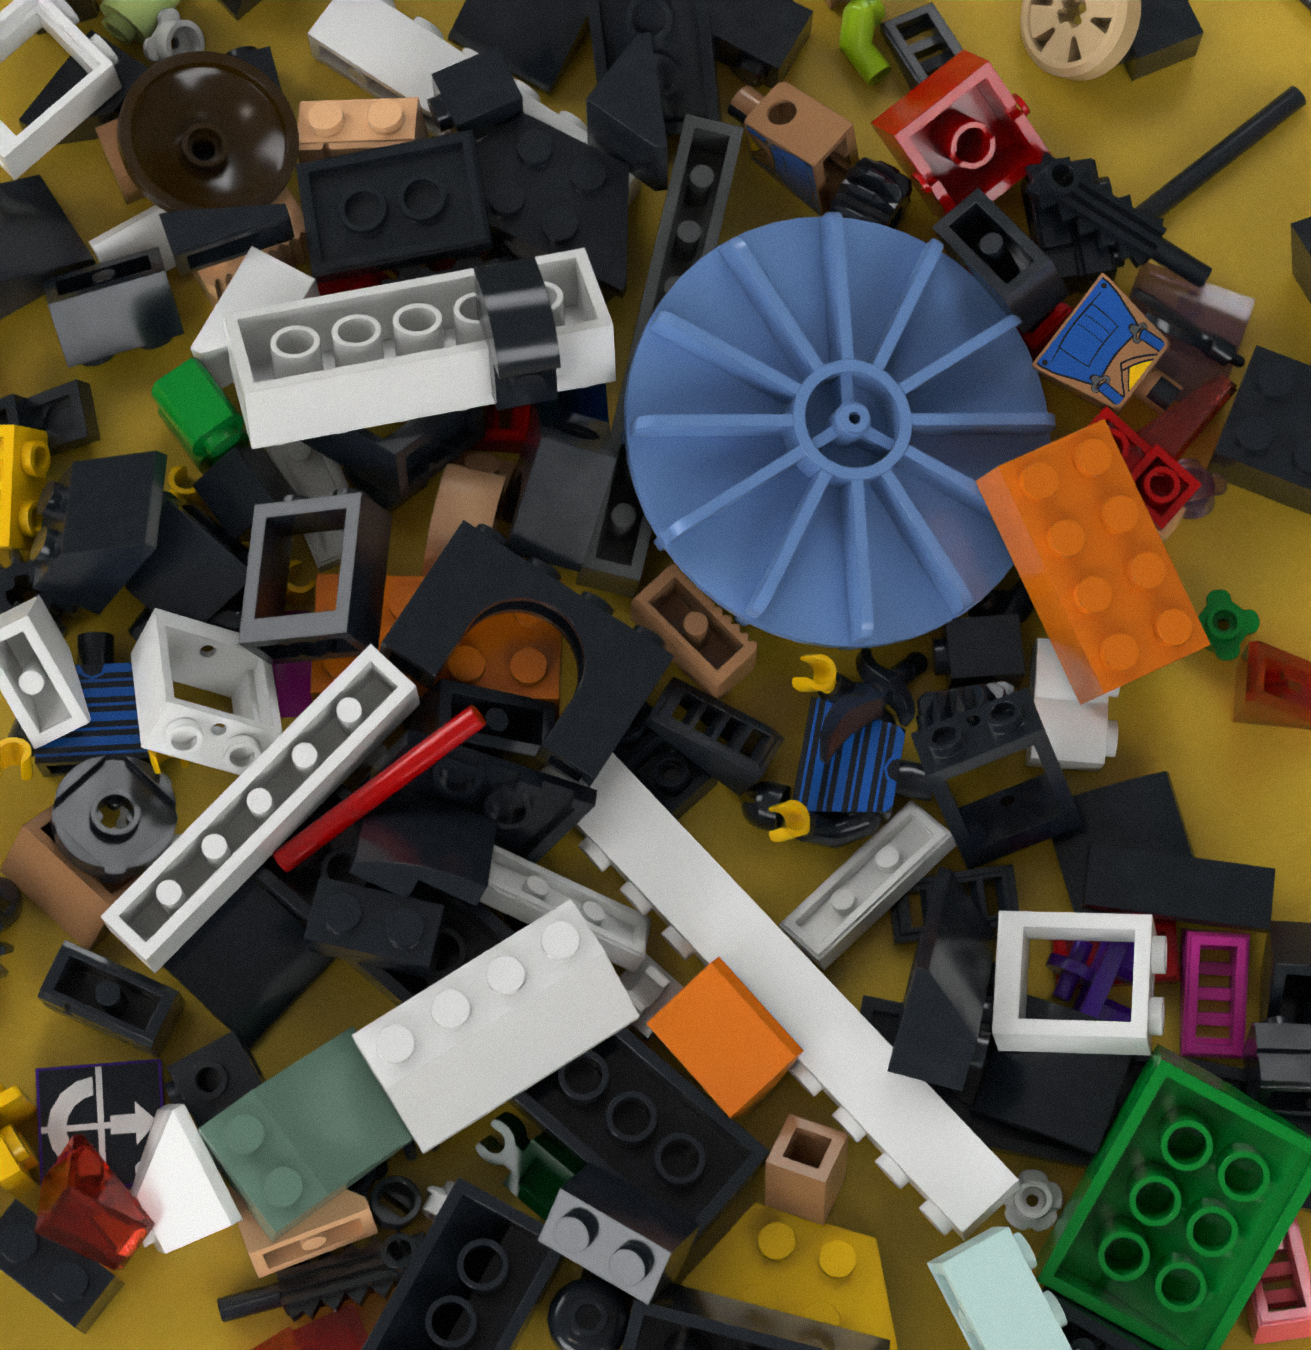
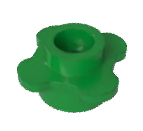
M1217 589L1208 594L1206 598L1207 606L1198 618L1211 644L1205 647V649L1215 653L1219 660L1232 661L1238 657L1240 653L1239 645L1244 638L1258 630L1260 620L1255 611L1251 609L1243 610L1232 602L1231 595L1227 591ZM1220 620H1224L1228 623L1229 627L1227 630H1220L1217 623Z

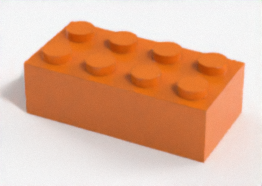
M1105 419L1001 464L975 481L1080 705L1211 645Z
M317 573L315 612L336 610L339 574ZM386 575L378 651L383 639L425 576ZM503 613L492 616L477 624L465 636L435 683L442 678L531 697V699L554 702L555 718L559 719L563 635L554 626L533 615ZM358 656L312 661L310 690L312 700L314 701ZM404 674L416 685L419 698L429 690Z

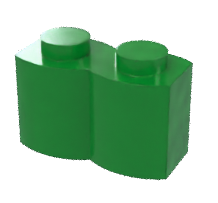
M191 357L154 383L151 395L159 406V416L202 474H205L233 446H248L249 436L242 428L244 423L243 417L199 358Z

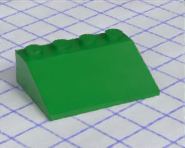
M1157 1044L1101 1142L1097 1154L1092 1158L1036 1257L1037 1267H1035L1037 1282L1163 1350H1220L1311 1191V1135L1213 1073Z

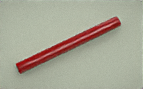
M473 705L468 706L275 850L273 856L278 865L284 871L289 872L486 726V721L482 714Z

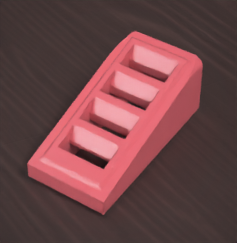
M1297 1217L1274 1254H1287L1288 1261L1272 1263L1267 1266L1245 1305L1254 1344L1311 1337V1274ZM1291 1280L1292 1288L1264 1291L1262 1285L1264 1283ZM1296 1306V1309H1288L1274 1312L1268 1311L1270 1309Z

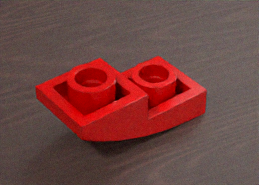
M1105 406L1087 426L1105 419L1156 529L1161 531L1202 484L1157 443L1151 447L1113 411Z

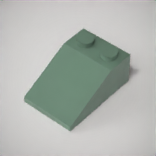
M354 1026L260 1084L199 1128L198 1132L215 1165L272 1243L414 1140L356 1047L352 1038V1034L357 1032Z

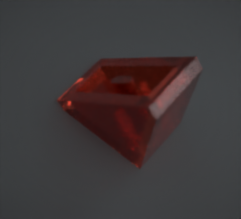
M1262 641L1249 642L1236 665L1233 722L1311 730V662Z
M75 1134L42 1179L35 1232L114 1271L122 1270L155 1226V1223L83 1134Z

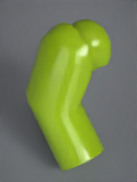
M851 0L843 9L839 46L867 85L872 86L884 79L892 69L872 43L875 27L879 26L881 20L885 17V8L881 0Z

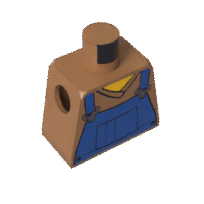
M788 82L777 83L766 96H763L749 85L741 88L731 100L728 114L744 125L751 159L822 217L826 212H829L830 202L835 198L839 184H842L846 178L848 170L859 161L853 123Z
M1101 273L1031 366L1038 372L1040 378L1100 409L1107 406L1117 416L1134 395L1162 417L1184 388L1156 367L1171 343L1104 273Z

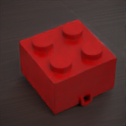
M964 49L871 122V125L906 176L912 180L913 186L930 211L940 219L976 188H979L993 202L1027 175L1025 170L1027 165L1039 164L1045 152L1051 155L1026 117L1030 114V109L1024 100L1016 93L1011 95L988 60Z

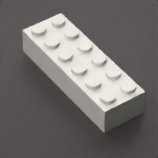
M585 248L536 256L535 259L548 293L558 339L561 368L556 369L557 391L586 388L592 385L616 381L613 322ZM474 268L223 314L230 369L252 449L283 445L299 440L341 434L352 430L405 422L411 419L495 404L491 389L488 345L477 317Z

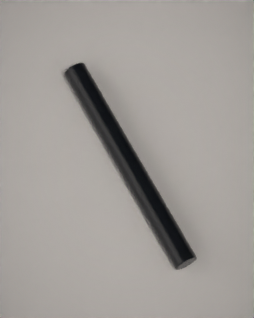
M1290 86L1135 209L1139 211L1150 207L1152 217L1161 218L1306 105V99L1297 87Z

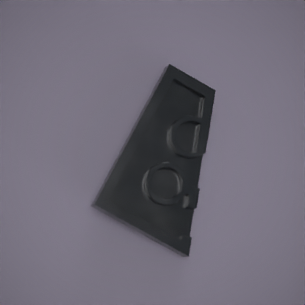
M409 729L373 765L370 780L430 735ZM459 745L392 796L438 801L471 810L497 821L494 845L536 864L595 807L598 790Z

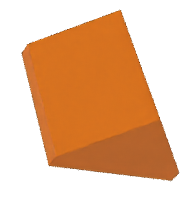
M717 957L646 1023L729 1118L748 1116L754 1112L804 1051L720 957Z

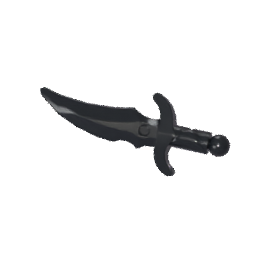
M862 648L856 656L855 663L858 674L864 682H856V688L852 693L843 694L834 702L822 725L819 735L820 760L824 764L830 762L836 750L852 734L868 723L883 718V710L886 704L896 712L899 723L902 726L907 727L915 717V704L906 686L926 671L928 660L921 652L909 653L906 658L900 660L890 669H886L874 660L869 648Z

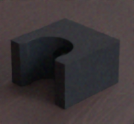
M536 403L501 514L502 521L511 523L507 536L509 542L508 549L525 558L530 559L534 557L547 564L576 572L581 571L617 459L609 423Z

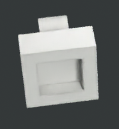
M645 953V958L635 973L626 969L619 978L640 1016L638 1020L629 1026L648 1042L655 1033L646 1023L684 987Z

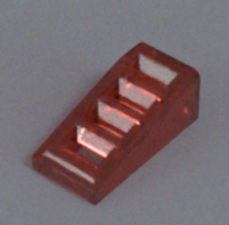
M1222 373L1136 431V433L1151 447L1157 443L1178 462L1235 394L1237 385Z

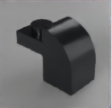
M535 257L474 268L477 317L488 345L491 389L497 411L558 399L556 369L561 368L558 339L548 293Z

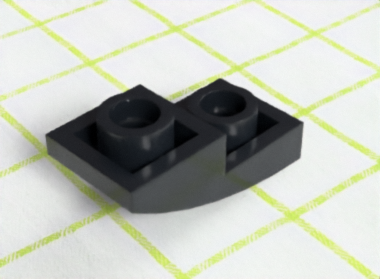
M645 701L613 753L678 820L718 784V781L643 724L644 719L652 708Z

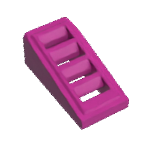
M1181 928V1056L1242 1059L1245 1044L1250 934L1236 930ZM1200 949L1229 950V962L1200 961ZM1199 974L1229 976V987L1198 986ZM1198 1000L1229 1001V1013L1197 1011ZM1196 1025L1229 1026V1038L1196 1037Z

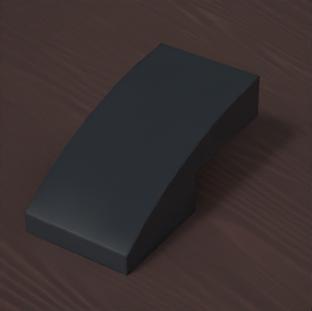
M75 379L28 398L16 394L0 398V425L15 424L46 431L48 434L50 456L101 440L90 383Z

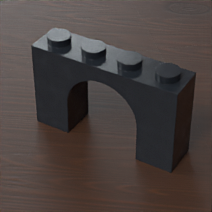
M463 520L383 639L379 652L401 672L430 690L465 636L485 619L503 613H524L548 622L564 636L573 651L577 666V684L573 698L543 742L535 758L570 781L590 788L669 666L674 655L665 650V641L650 629L640 625H635L632 629L612 616L614 613L613 608L599 596L587 591H583L579 595L560 582L562 577L559 572L546 562L534 557L527 561L508 549V540L495 529L485 524H478L474 527Z

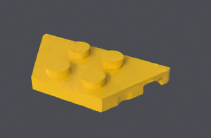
M754 1203L679 1284L890 1340L889 1350H898L877 1239L875 1237L827 1223L823 1226L768 1206Z

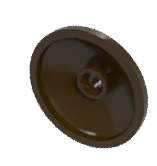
M210 51L186 52L157 62L142 73L133 83L124 99L118 118V148L122 163L129 177L142 194L166 212L270 205L278 198L288 184L298 158L299 133L293 110L282 91L258 68L246 61L223 53ZM204 148L211 154L212 158L200 160L194 156L192 149Z

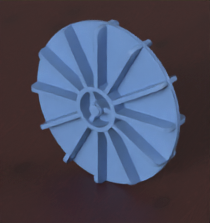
M826 212L822 217L795 218L770 223L731 238L699 259L670 288L644 327L635 348L627 377L624 398V430L620 434L621 447L626 449L627 463L634 489L645 517L657 536L653 542L659 552L665 549L680 570L702 592L719 606L734 615L733 621L744 627L751 624L770 634L798 643L825 648H838L840 651L881 647L908 641L932 632L952 621L953 618L961 616L981 601L1014 565L975 481L997 466L1049 444L1050 432L1056 428L1055 415L1047 413L1046 400L1038 372L1031 367L1033 363L1032 357L1016 328L1022 323L1020 317L1013 314L1007 316L972 274L955 260L942 253L944 243L935 238L926 243L905 232L881 224L853 218H843L840 212Z

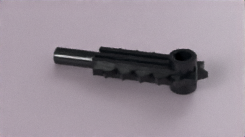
M1045 152L1039 164H1031L1025 167L1030 182L1023 192L1029 194L1033 203L1038 206L1039 211L1045 209L1056 210L1059 224L1070 220L1075 222L1079 237L1093 233L1097 236L1100 249L1112 245L1117 248L1120 262L1130 259L1136 269L1141 264L1144 265L1150 259H1153L1197 288H1201L1212 272L1210 266L1162 237L1167 230L1163 226L1164 218L1152 217L1150 207L1139 211L1135 209L1132 205L1130 194L1120 198L1114 196L1110 182L1101 185L1092 182L1090 169L1079 172L1076 165L1070 161V156L1055 159Z
M397 1230L394 1235L388 1237L384 1242L373 1235L364 1249H358L353 1244H348L341 1255L334 1256L332 1253L327 1252L320 1255L319 1259L315 1262L306 1260L276 1272L279 1282L219 1297L217 1303L221 1319L225 1323L283 1307L286 1314L291 1316L293 1322L297 1321L304 1314L314 1320L320 1307L327 1306L338 1314L343 1303L350 1299L363 1307L369 1294L377 1293L387 1301L392 1290L397 1287L425 1234L422 1231L410 1236Z

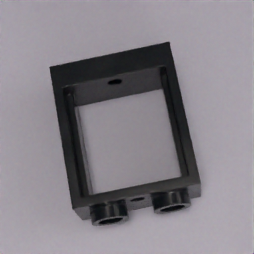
M483 407L411 419L385 439L363 428L346 433L331 434L299 441L401 501L445 468L448 463L453 462L485 437Z
M353 488L337 489L333 492L332 496L316 498L302 495H285L280 498L279 502L254 505L238 644L270 665L359 656L370 644L378 650L392 515L370 499L368 493ZM344 529L336 610L284 616L293 535Z
M1028 687L911 733L925 776L968 870L1084 825ZM980 721L978 725L969 727L972 722ZM1034 745L1044 768V774L964 806H958L948 784V779Z

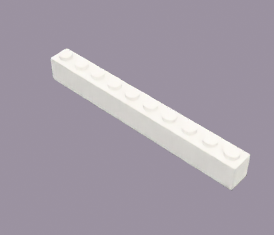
M612 752L590 787L598 790L595 807L574 826L585 838L578 844V847L601 872H604L610 865L626 881L619 890L641 915L646 916L653 910L668 927L661 935L685 961L694 954L705 966L717 957H720L804 1050L789 1068L790 1073L813 1097L822 1090L838 1106V1109L831 1115L846 1133H849L848 1135L856 1143L864 1136L870 1140L882 1153L875 1160V1163L899 1189H902L909 1182L926 1200L919 1207V1210L942 1235L946 1236L953 1229L963 1240L968 1238L1020 1189L1019 1179L925 1081L887 1071L893 1048L887 1040ZM549 766L540 771L570 781Z

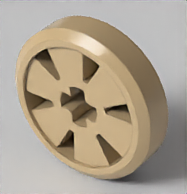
M1023 0L1020 28L1024 46L1033 62L1049 74L1074 81L1097 78L1114 68L1130 49L1140 23L1141 0ZM1081 3L1086 5V12L1082 14L1078 8ZM1079 14L1082 19L1080 25L1074 22V17Z

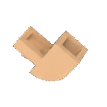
M466 451L455 459L452 464L448 463L446 465L431 517L422 575L426 576L463 520L474 527L478 524H485L498 531L500 515L512 482L516 463L497 459L493 455L484 452L471 453Z

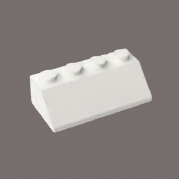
M569 899L352 1034V1038L422 1153L425 1154L638 1020L640 1016L606 952L572 899Z

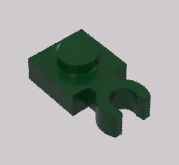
M504 1112L493 1119L491 1126L502 1134L505 1146L489 1135L478 1142L475 1149L486 1162L494 1165L503 1164L511 1171L503 1185L546 1221L560 1188L585 1166L545 1132L529 1140L522 1121L514 1114Z

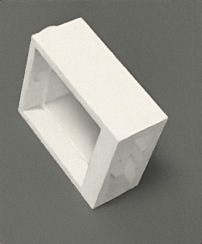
M13 0L0 12V63L43 27L88 73L87 76L17 136L0 120V166L14 180L122 88L114 67L119 62L117 55L99 35L94 34L90 39L84 35L76 26L80 22L78 16L65 0Z
M155 608L130 654L141 748L241 775L283 733L272 665L238 644V632ZM207 645L214 647L213 650L208 652L202 651L201 648ZM173 681L231 697L234 714L175 698ZM221 723L225 726L222 728L219 726H215V724Z
M999 911L992 1035L998 1050L1151 1056L1152 1035L1163 1036L1165 1022L1164 997H1154L1155 974H1166L1167 936H1156L1152 914ZM1030 940L1135 942L1131 1022L1026 1019Z

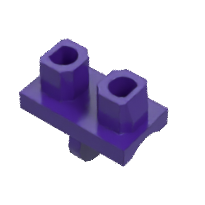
M1075 941L1068 957L1050 953L1045 966L1052 972L1060 975L1052 996L1064 1002H1070L1078 983L1082 986L1072 1007L1073 1010L1104 1021L1131 1022L1132 1009L1108 999L1107 996L1115 978L1133 986L1135 942L1101 941L1090 967L1085 964L1093 945L1087 941Z

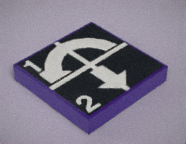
M162 1059L36 1068L41 1194L43 1196L130 1190L156 1111L166 1105Z

